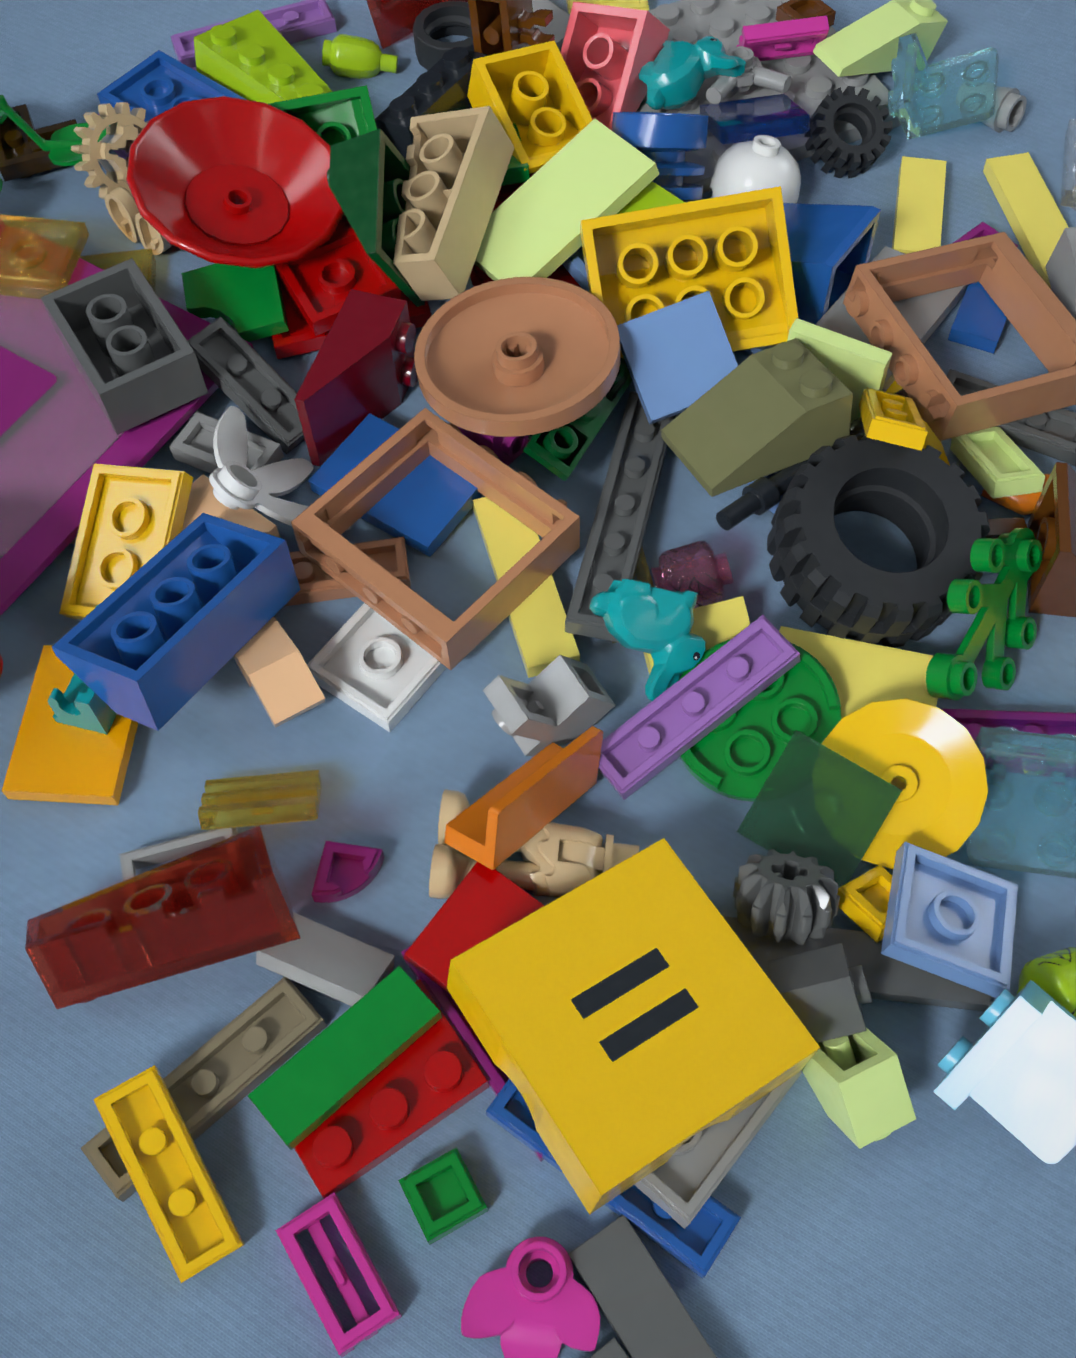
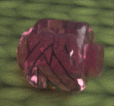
M704 540L665 550L659 556V566L651 568L656 588L673 592H697V601L694 608L724 601V585L734 583L726 553L723 552L715 555L712 546Z

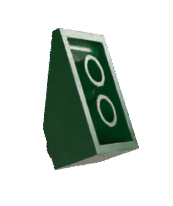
M381 129L331 145L330 168L327 170L328 185L367 255L416 307L425 305V301H421L393 264L399 215L405 212L406 201L401 194L403 181L409 180V164Z

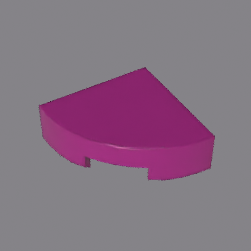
M325 840L311 894L314 902H337L352 897L363 890L378 874L385 858L383 850Z

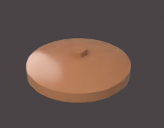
M513 277L475 286L442 305L422 328L415 346L414 361L420 389L424 398L436 413L445 420L465 430L483 435L500 437L527 436L547 432L575 421L593 409L606 396L619 372L620 337L617 324L611 312L598 298L576 285L551 278Z

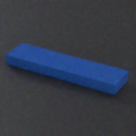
M508 1079L486 1110V1116L531 1150L538 1152L543 1156V1159L562 1172L536 1131L534 1120L523 1096L514 1083ZM635 1185L605 1204V1206L620 1217L624 1215L634 1228L700 1278L706 1276L741 1219L732 1210L713 1196H710L691 1223L684 1229Z

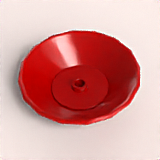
M226 96L184 101L150 119L130 146L126 182L140 215L170 244L211 263L256 269L297 261L328 242L345 215L327 181V170L330 168L331 146L303 120L264 102Z

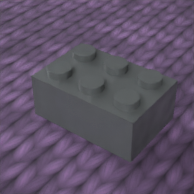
M133 258L40 297L61 343L117 435L208 393L194 350Z

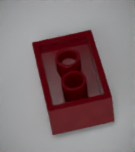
M354 289L350 290L294 399L312 465L321 467L369 413L380 419L390 414L401 405L409 386L415 387L418 377L414 361L416 328L414 324L410 323L407 301Z

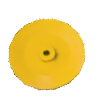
M906 698L871 702L843 717L821 743L812 773L815 807L831 837L859 860L881 865L889 869H894L896 851L904 842L944 857L958 851L979 825L988 795L984 757L968 730L939 707Z

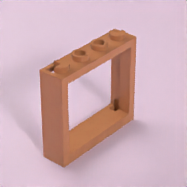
M1005 232L856 265L849 287L845 293L843 304L846 306L848 314L855 319L869 339L870 345L892 352L888 368L893 373L897 384L902 386L909 398L913 399L921 418L927 422L939 441L1076 405V320ZM979 282L1049 373L960 396L893 302Z
M426 408L420 411L291 521L300 553L449 670H452L580 548V516L567 508L566 501L554 499L540 489L529 475L521 471H514L500 461L498 456L489 447L477 445L463 435L456 425L446 423ZM429 455L477 487L478 492L542 537L530 551L454 622L341 536L342 533L369 511Z

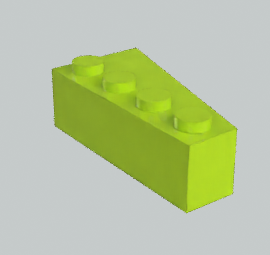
M258 9L225 24L213 26L211 30L193 37L196 71L247 100L269 104L333 92Z

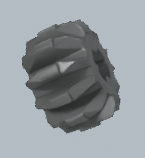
M772 849L768 851L766 856L760 854L749 855L747 864L739 867L738 877H735L734 908L737 910L738 923L752 927L754 936L768 935L774 937L777 944L785 939L792 940L798 945H803L807 937L811 939L824 938L826 929L832 926L833 917L837 916L840 896L837 895L839 884L834 881V870L827 866L818 865L817 858L813 856L807 858L797 856L794 850L789 854H780Z

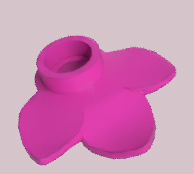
M538 1236L528 1238L519 1243L511 1252L506 1267L487 1272L478 1278L464 1304L461 1317V1333L464 1337L473 1339L500 1336V1345L504 1358H558L562 1343L580 1351L595 1350L600 1330V1314L594 1296L573 1279L572 1261L565 1248L551 1238ZM537 1261L546 1262L553 1270V1277L550 1283L541 1288L532 1286L527 1280L528 1268Z

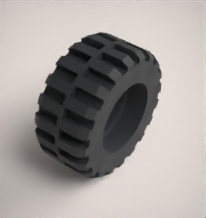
M864 434L861 441H858L856 435H848L836 439L832 447L822 446L810 455L806 464L799 467L771 520L773 527L767 537V551L770 555H774L769 563L773 579L776 582L782 580L784 582V586L780 591L781 596L788 606L791 607L797 604L803 610L799 618L811 628L815 623H818L828 629L826 635L842 639L849 637L856 641L877 644L879 640H882L883 646L901 647L909 639L919 641L928 636L952 614L947 604V593L954 579H974L978 581L981 579L984 572L973 570L970 562V553L974 541L977 538H985L990 532L988 515L985 511H978V506L982 503V500L974 485L967 487L962 480L965 473L954 462L949 466L941 460L939 456L942 452L930 445H927L925 449L920 451L866 438V434ZM863 511L889 520L910 541L916 556L917 570L892 573L863 563L841 541L835 527L834 516L844 512Z

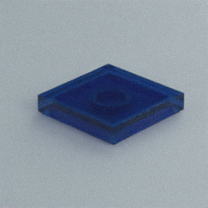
M785 94L700 105V115H709L708 130L723 145L753 141L757 135H769L775 138L804 134L810 131V114Z

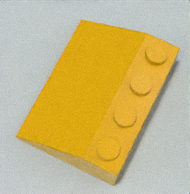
M781 186L581 220L580 235L589 292L608 308L617 325L709 291L733 352L787 342L789 329L795 319L798 318Z

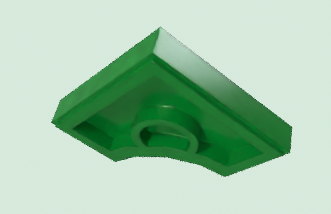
M215 263L181 273L186 308L189 313L199 318L211 317L218 319L221 317L232 325L238 334L248 342L289 331L280 279L275 265L255 269Z

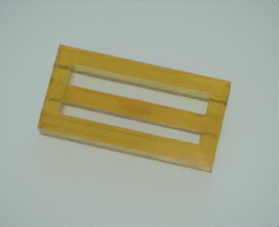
M319 770L206 780L204 785L206 793H202V806L198 810L201 830L318 819L322 790Z

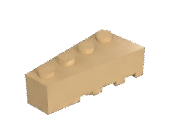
M490 106L411 117L410 131L414 135L412 145L407 146L406 153L410 174L409 180L403 181L401 194L406 201L405 212L399 215L393 264L421 301L452 299L464 292L515 148Z

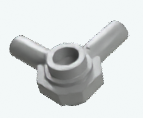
M743 46L733 47L726 55L736 56L745 60V72L737 77L717 75L718 79L706 91V98L711 104L716 105L730 91L742 93L749 90L753 84L785 94L789 90L791 76L762 67L763 65L759 58L754 56V52L750 48Z

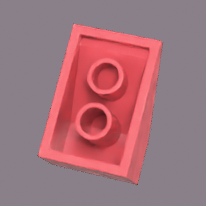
M573 1L560 53L592 119H597L610 130H612L613 112H636L647 94V84L639 80V73L647 62L655 60L663 48V43L668 39L670 29L649 11Z

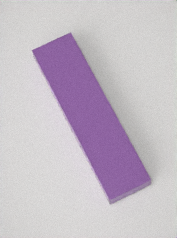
M305 0L261 12L289 44L337 32L335 18L326 0ZM232 20L170 36L178 60L190 68L196 67L193 37L211 30L213 26L225 24Z
M764 615L760 616L603 739L598 770L622 799H627L799 663L800 653Z

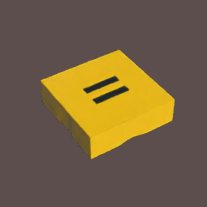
M665 838L450 961L447 982L449 993L494 1064L509 1077L523 1096L534 1120L536 1131L589 1215L668 1162L681 1145L695 1134L710 1126L730 1120L799 1073L821 1048Z

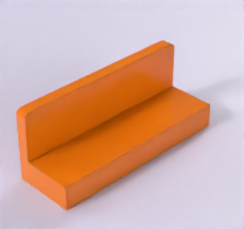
M591 726L565 748L553 742L448 822L445 831V844L491 870L497 868L542 830L544 826L554 820L596 784L604 732Z

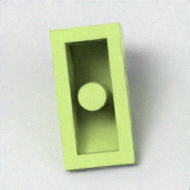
M867 1028V1031L818 1042L821 1048L802 1069L827 1116L859 1149L874 1141L886 1138L893 1131L916 1120L897 1054Z

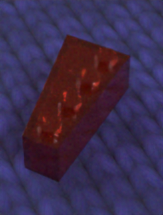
M259 825L29 919L27 921L25 950L56 1009H61L300 939L301 936L285 883Z

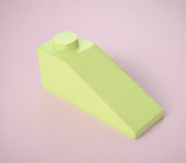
M891 0L816 44L813 53L838 77L924 68L948 20L935 10L937 6L932 0Z

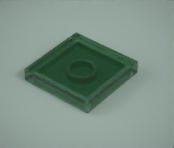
M796 730L736 832L768 851L774 849L780 854H789L794 850L797 856L803 858L813 856L817 858L818 865L827 866L834 870V881L839 884L838 888H840L850 880L902 790Z

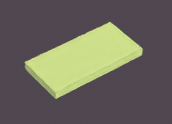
M593 119L492 212L474 264L493 281L513 277H549L582 246L580 235L581 220L617 214L659 175L656 163L597 119Z

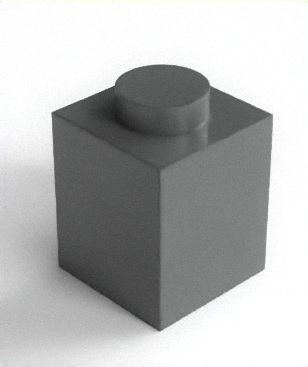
M842 943L769 961L771 982L817 1043L867 1031L861 1005L872 1003V997L862 964L849 966Z

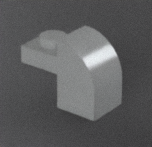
M559 655L529 684L498 675L483 689L485 695L495 708L492 711L495 722L504 732L514 738L525 756H535L552 742L559 746L567 744L595 725L616 706L587 664Z

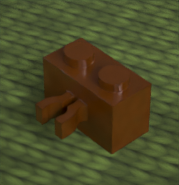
M468 0L474 52L489 56L555 40L553 34H544L539 28L534 27V25L546 27L553 20V10L539 9L533 12L532 0Z

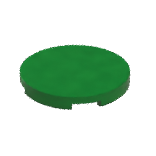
M730 640L706 650L701 660L692 669L684 672L680 679ZM791 643L800 653V662L680 756L681 761L692 776L701 784L720 795L750 802L779 799L799 791L812 782V773L821 743L841 720V705L831 676L823 665L810 653Z

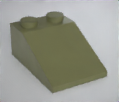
M795 338L750 355L661 429V438L708 494L714 497L757 480L760 477L805 461L822 446L832 447L836 439L848 436L850 432L853 393Z

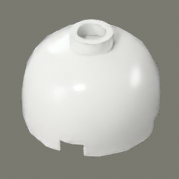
M757 135L754 139L740 141L729 147L718 159L709 187V192L713 191L711 198L781 186L783 203H797L801 184L799 165L790 152L781 146L780 141L772 136Z

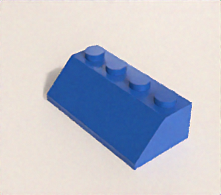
M202 513L56 642L52 649L55 655L115 713L159 731L301 590L285 539Z

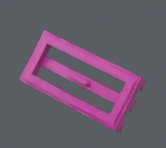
M827 16L743 26L742 35L738 40L739 45L736 47L750 48L754 52V56L758 57L760 61L815 55L813 50L816 44L826 39L830 30Z
M332 1193L275 1230L339 1356L344 1357L354 1350L356 1345L364 1340H369L379 1333L378 1330L387 1324L391 1325L402 1317L335 1193ZM328 1214L331 1215L380 1307V1310L371 1316L366 1310L320 1222ZM305 1229H308L357 1324L348 1332L345 1331L296 1236Z

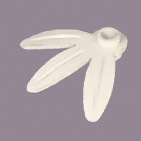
M235 406L228 407L217 423L213 438L214 456L218 468L213 470L209 480L214 488V496L219 502L230 509H252L255 507L265 515L292 526L291 521L309 506L276 497L288 494L301 486L313 472L314 467L312 463L303 458H296L264 465L251 471L246 467L248 441L245 415Z

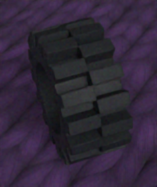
M847 86L843 93L841 87L835 89L830 96L827 95L809 119V125L805 129L804 137L810 138L805 143L807 151L815 149L810 159L814 164L821 159L825 164L820 170L827 174L831 168H835L834 177L842 178L846 172L848 178L856 177L859 172L863 174L875 163L890 143L892 136L888 134L893 129L892 121L884 122L890 113L887 107L880 111L878 110L877 106L882 101L879 97L875 96L872 101L867 99L869 90L862 88L858 95H855V86ZM841 120L855 126L861 135V144L850 145L841 140L835 132L834 123Z

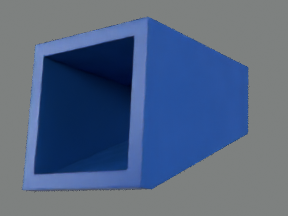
M783 203L798 319L816 324L847 290L856 265L869 262L881 209L874 206Z

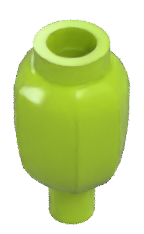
M339 34L333 40H324L322 65L330 67L333 73L340 77L368 79L375 77L380 71L396 73L398 56L383 54L379 46L372 40L360 36Z

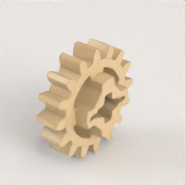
M118 102L114 108L110 103L98 105L99 115L95 112H86L83 115L89 125L88 128L75 127L74 132L82 138V144L71 146V151L82 154L83 160L74 166L75 170L88 172L89 176L86 178L84 185L87 188L100 186L99 198L105 199V195L117 187L130 191L126 182L129 157H126V159L120 158L118 155L110 154L109 150H118L119 148L129 153L131 144L149 122V120L144 121L145 109L133 108L130 112L129 104L126 102ZM106 128V135L98 142L100 134ZM99 163H100V164L104 167V169L106 170V175H105V173L103 172V170L101 169Z

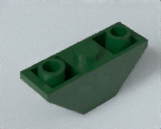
M620 357L619 372L614 384L606 396L593 409L562 427L531 435L523 451L563 481H566L632 381L625 360Z

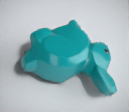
M705 36L695 44L686 41L666 40L655 60L647 62L642 67L639 73V80L647 84L646 103L651 109H679L693 101L705 79L716 75L741 76L745 72L746 61L736 56L726 55L722 42L712 36Z
M630 579L614 580L607 592L602 591L591 599L589 609L595 615L603 617L607 631L623 647L651 654L654 666L645 685V694L650 701H653L679 681V674L692 669L701 660L706 650V641L701 636L690 633L694 623L693 608L696 605L698 593L693 591L673 592L651 587L649 583Z

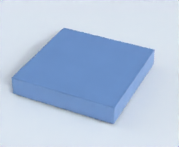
M709 291L617 325L620 337V350L649 425L683 412L738 366Z
M904 842L896 851L881 954L997 998L1004 989L1010 990L1018 885Z

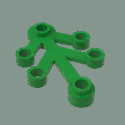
M1015 528L1011 533H1002L998 538H977L974 541L970 553V562L973 570L976 572L997 573L998 576L994 583L981 584L978 580L954 579L951 582L947 593V604L952 613L973 615L977 613L955 654L936 653L931 658L926 671V687L928 693L933 698L959 700L963 696H969L973 693L978 677L974 662L986 639V658L982 668L983 685L988 689L1005 691L1012 687L1016 676V666L1012 658L1004 657L1005 645L1008 648L1029 650L1034 645L1037 634L1036 622L1032 617H1025L1027 580L1040 567L1042 546L1040 541L1035 539L1033 532L1029 528Z

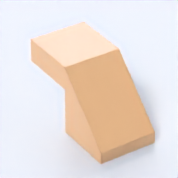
M274 616L233 656L250 687L253 686L275 728L325 702V697L299 649Z

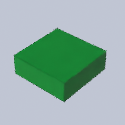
M457 1147L398 1180L429 1245L488 1212V1208Z

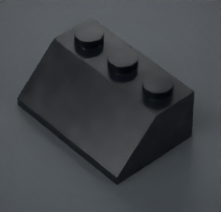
M454 47L446 51L442 59L427 72L421 74L411 87L401 96L393 99L389 106L375 118L377 129H381L405 160L407 146L412 145L414 135L410 131L411 117L472 108L467 94L473 59L485 57L487 54L469 51L464 47Z

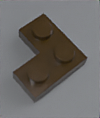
M26 104L11 107L45 140H51V136L55 131L77 124L76 119L35 129ZM8 116L0 124V172L5 182L17 178H28L36 173L58 167H69L54 165L49 159L50 151H43Z

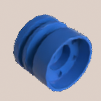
M613 112L612 131L656 163L659 175L653 180L654 183L682 201L703 198V185L684 183V176L704 175L705 166L685 161V156L688 151L701 150L707 147L709 115Z

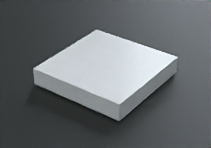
M365 603L307 664L320 687L388 732H391L447 668Z

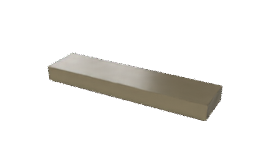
M282 978L163 1078L193 1141L327 1027L324 1019L288 978ZM105 1127L80 1149L115 1197L124 1202L137 1190Z

